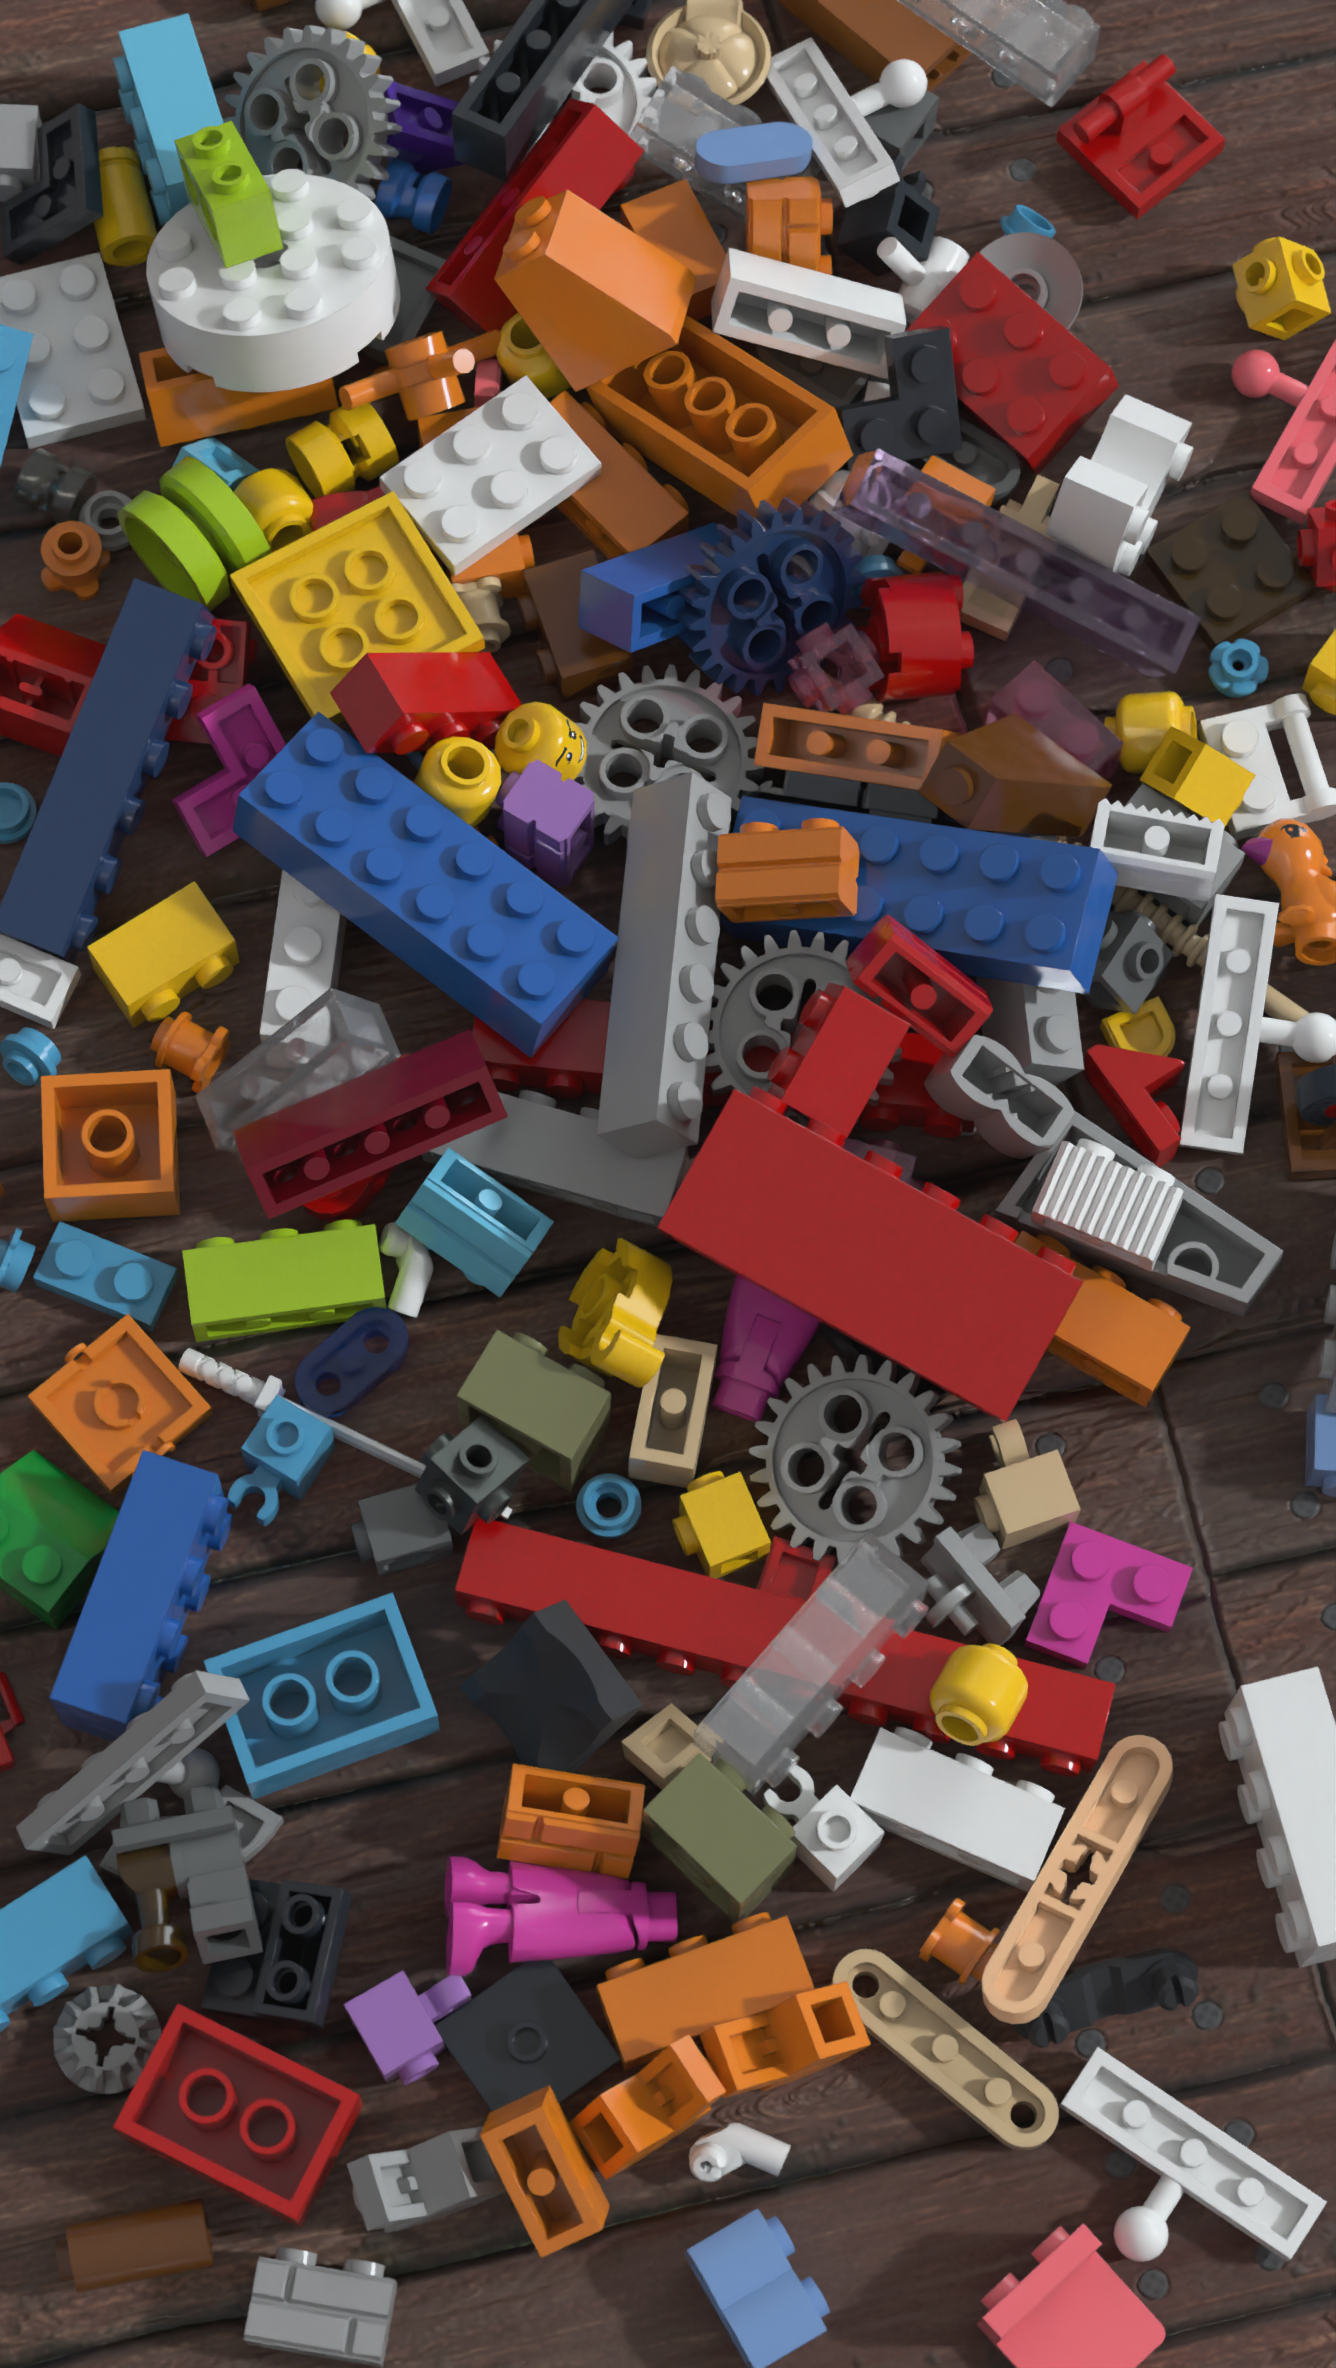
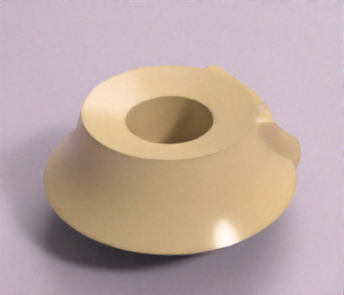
M686 0L685 5L669 12L655 26L647 44L646 60L651 77L656 79V85L667 97L689 108L713 111L736 106L750 98L761 87L769 72L771 50L768 38L760 24L743 10L742 0Z

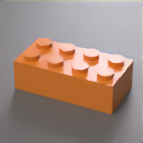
M687 315L685 316L677 345L586 387L595 409L606 423L609 434L623 443L632 445L641 455L736 517L737 511L743 509L753 518H757L759 503L762 500L767 501L774 508L778 509L783 497H788L800 506L853 456L834 407Z

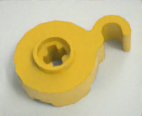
M619 1238L616 1246L617 1251L612 1253L602 1248L584 1269L572 1290L569 1300L578 1304L579 1307L574 1317L572 1328L569 1329L566 1326H560L559 1349L565 1355L607 1377L616 1376L637 1388H641L651 1381L665 1357V1353L654 1348L653 1345L656 1340L657 1329L669 1300L672 1286V1269L661 1258L623 1238Z

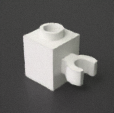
M793 1765L788 1770L787 1775L799 1787L800 1796L795 1801L785 1802L779 1799L771 1789H768L764 1793L763 1801L765 1806L773 1807L785 1819H793L797 1823L793 1827L796 1834L791 1838L798 1846L796 1855L834 1892L880 1846L884 1831L837 1784L819 1800L814 1795V1784L810 1775L803 1768Z

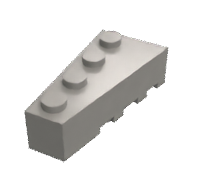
M1074 1111L1075 1114L1053 1147L1036 1154L996 1209V1219L1018 1231V1235L1023 1230L1035 1238L1039 1234L1050 1236L1066 1246L1072 1255L1240 1317L1245 1316L1276 1272L1283 1255L1282 1249L1177 1179L1173 1186L1183 1190L1182 1202L1152 1272L1032 1222L1033 1207L1062 1141H1068L1074 1146H1077L1079 1139H1088L1102 1144L1115 1153L1113 1161L1123 1166H1128L1137 1171L1141 1163L1159 1168L1076 1111Z

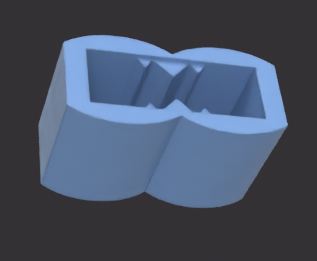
M758 2208L687 2249L684 2253L698 2282L719 2315L733 2344L748 2368H766L822 2335L827 2329L821 2318L830 2313V2309L814 2280L809 2276L800 2281L793 2271L787 2257L795 2252V2248L779 2219L773 2216L765 2220Z

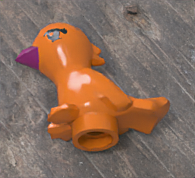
M1291 818L1278 819L1261 830L1257 838L1247 840L1241 847V850L1260 865L1267 877L1281 891V912L1277 916V920L1281 923H1276L1273 945L1279 948L1295 942V954L1301 962L1315 966L1333 964L1336 962V882L1328 878L1332 876V870L1327 866L1328 859L1324 855L1321 840L1305 823Z

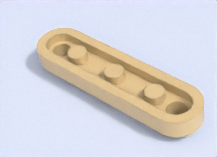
M872 1949L856 1950L846 1955L839 1962L833 1975L832 1985L847 1981L864 2028L869 2034L1007 2147L1022 2151L1032 2150L1041 2146L1050 2138L1058 2123L1059 2110L1055 2097L1046 2086L883 1953ZM866 1975L873 1978L878 1987L877 1993L870 1998L859 1997L852 1987V1982L857 1977ZM1026 2105L1032 2109L1035 2115V2122L1031 2127L1019 2128L1012 2122L1010 2112L1014 2106Z

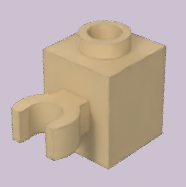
M1017 1419L993 1426L991 1428L993 1435L989 1436V1441L1001 1468L984 1474L979 1489L981 1496L974 1498V1505L979 1522L983 1523L991 1533L995 1532L1001 1550L1068 1528L1070 1521L1076 1523L1081 1509L1058 1449L1030 1458Z

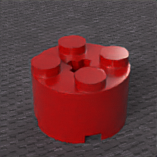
M943 572L867 578L861 588L860 598L864 601L863 605L859 606V608L870 607L868 626L858 627L859 648L864 677L869 691L880 690L875 699L878 702L941 697L951 696L956 691H959L961 669L972 668L974 662L972 636L969 631L961 632L959 611L963 607L964 593L960 576L958 574L946 575Z

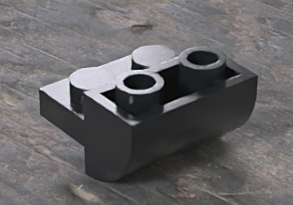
M248 1879L263 1952L211 1963L201 2008L213 2014L273 2023L282 2029L307 2032L322 2031L353 1895L347 1890L337 1887L283 1879L281 1884ZM243 1929L218 1934L217 1939H233L237 1937L243 1931Z

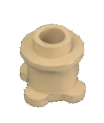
M490 576L483 577L475 582L451 584L484 637L485 649L479 652H490V654L496 652L511 632L507 621L501 618L499 609L504 604L502 594L499 593L502 590L500 579Z

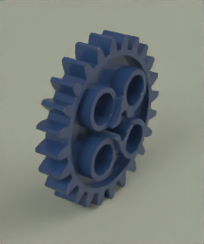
M783 497L778 509L765 500L760 501L757 518H753L743 509L738 510V527L733 531L721 523L716 526L717 533L721 541L716 547L701 542L699 548L707 559L703 565L691 564L687 565L685 569L696 578L695 584L678 590V595L691 605L676 613V619L687 627L679 638L681 642L691 649L688 657L718 685L724 683L735 693H739L743 687H746L755 696H760L766 683L779 693L783 691L786 675H790L799 682L800 677L805 671L804 666L811 662L823 669L825 663L821 652L826 647L840 651L842 645L835 637L839 629H854L856 625L845 616L847 609L863 605L864 600L851 591V589L861 585L866 580V576L854 568L863 559V555L851 546L855 539L854 536L841 527V522L824 509L820 511L806 500L798 506L788 497Z

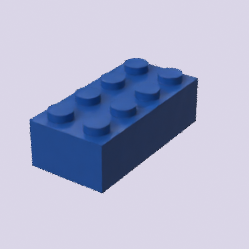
M142 1450L50 1695V1700L64 1726L114 1742L126 1731V1726L132 1719L150 1711L164 1698L158 1695L167 1671L174 1674L177 1673L187 1648L188 1636L181 1634L188 1612L189 1610L197 1613L200 1611L209 1589L211 1575L204 1573L212 1549L219 1552L222 1551L233 1521V1514L226 1512L228 1498L224 1497L218 1474Z

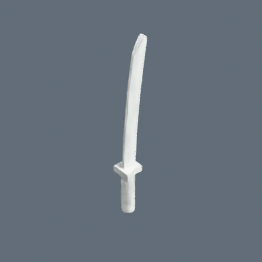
M191 1348L184 1352L178 1366L180 1372L197 1378L200 1381L204 1380L205 1383L217 1389L221 1388L222 1391L235 1397L239 1396V1398L253 1404L257 1408L259 1417H262L277 1394L332 1427L333 1437L419 1478L426 1467L417 1460L284 1398L283 1395L286 1390L282 1387V1380L270 1375L265 1383L253 1376L252 1378L249 1377L248 1374L240 1370H233L232 1367L220 1361L216 1362L215 1359ZM507 1507L499 1517L507 1520L512 1509Z

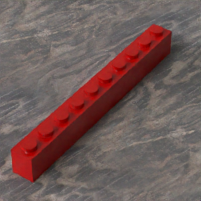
M480 1518L473 1525L456 1584L455 1596L456 1605L466 1607L465 1615L474 1620L492 1625H502L504 1618L524 1623L533 1613L566 1599L598 1645L608 1656L628 1659L631 1652L657 1658L656 1666L672 1673L693 1675L695 1668L721 1675L719 1682L736 1690L757 1692L759 1685L784 1691L783 1699L797 1706L821 1709L823 1702L848 1708V1717L865 1724L885 1726L887 1719L912 1725L913 1731L927 1737L931 1741L939 1743L950 1742V1737L936 1723V1716L930 1705V1692L950 1655L959 1647L968 1646L966 1644L498 1521L486 1524ZM1016 1658L1017 1666L1022 1670L1028 1683L1027 1698L1009 1731L1001 1739L992 1742H982L980 1745H976L975 1749L984 1755L1004 1760L1014 1759L1015 1753L1041 1759L1040 1767L1042 1769L1062 1776L1077 1777L1080 1770L1091 1773L1098 1760L1116 1684Z

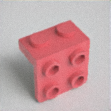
M1084 2223L1071 2235L1062 2226L1058 2227L1031 2253L1039 2265L1028 2276L1019 2282L1012 2273H1009L981 2300L989 2312L976 2325L1015 2368H1136L1164 2341V2326L1096 2252L1102 2243Z

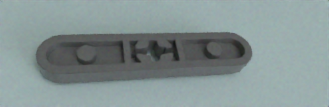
M756 345L757 360L832 407L864 402L868 381L889 384V379L763 345ZM959 417L962 450L936 454L934 456L995 488L996 491L991 506L1006 502L1014 495L1019 483L1020 461L1016 453L1003 442ZM931 456L905 461L922 470Z

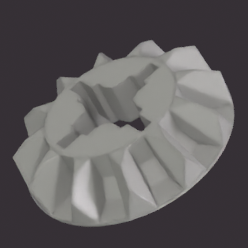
M118 1984L88 1987L73 2000L65 2003L57 2024L53 2028L55 2058L64 2074L82 2089L99 2094H113L125 2091L135 2086L161 2036L159 2020L145 1998L132 1990ZM110 2011H114L113 2019L115 2020L117 2033L126 2036L127 2040L135 2041V2045L124 2043L123 2046H112L109 2055L104 2058L103 2067H99L98 2046L96 2043L89 2041L86 2036H80L79 2034L80 2032L89 2033L90 2030H101L105 2020L109 2019Z

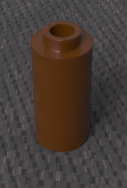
M203 2198L67 2224V2239L55 2241L56 2258L61 2281L74 2280L77 2293L214 2266L213 2248Z

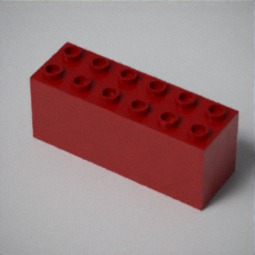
M753 1086L747 1096L734 1089L657 1228L669 1238L908 1371L917 1374L951 1395L1002 1423L1006 1422L1083 1284L1082 1280L1072 1275L1077 1264L1045 1246L1039 1249L1037 1255L1027 1251L1014 1243L1019 1234L1018 1231L987 1214L983 1215L979 1223L956 1211L961 1200L934 1184L926 1182L921 1191L899 1180L903 1173V1168L872 1150H868L864 1159L842 1148L846 1142L844 1140L845 1136L826 1124L811 1118L805 1128L785 1117L789 1111L787 1108L788 1104L770 1093Z

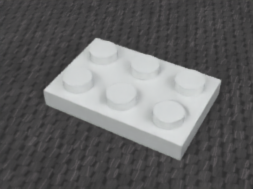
M100 252L0 277V324L34 334L16 403L29 449L146 420L143 402Z
M524 376L379 478L382 491L385 494L392 491L395 492L422 538L451 573L457 576L601 474V462L531 380Z

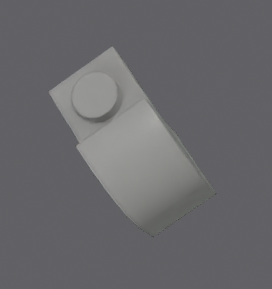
M483 2127L448 2131L406 2150L371 2154L348 2163L347 2167L353 2183V2198L358 2210L363 2215L367 2231L384 2228L385 2233L410 2228L459 2212L507 2192L480 2137Z

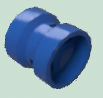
M393 158L386 167L390 177L388 180L380 181L375 205L384 218L392 221L400 217L411 221L413 228L433 235L440 226L448 207L452 191V179L436 172L426 176L416 172L413 164Z

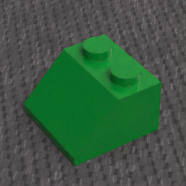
M32 1450L0 1473V1589L57 1630L92 1586L119 1511L35 1450Z

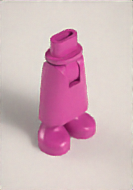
M736 1275L722 1333L720 1365L714 1373L715 1377L720 1380V1384L712 1406L748 1421H761L768 1399L778 1398L780 1393L779 1387L783 1385L795 1368L821 1322Z
M448 1856L444 1887L445 1916L448 1918L446 1935L447 1976H466L474 1969L482 1950L495 1944L507 1943L509 1963L613 1954L629 1951L634 1947L637 1951H645L648 1941L676 1942L678 1925L675 1892H649L645 1882L633 1881L631 1884L628 1880L600 1873L509 1861L507 1873L488 1871L477 1862L465 1856ZM487 1904H506V1909H493L483 1906Z

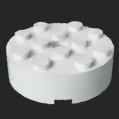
M286 169L277 174L264 175L263 178L271 190L284 249L229 268H225L191 203L177 212L156 236L149 251L146 264L148 285L162 341L175 363L187 373L195 369L212 376L216 387L241 392H276L305 387L336 376L359 362L357 352L368 345L375 337L384 340L391 330L399 311L400 287L386 221L377 206L355 188L333 179L307 175L298 169Z

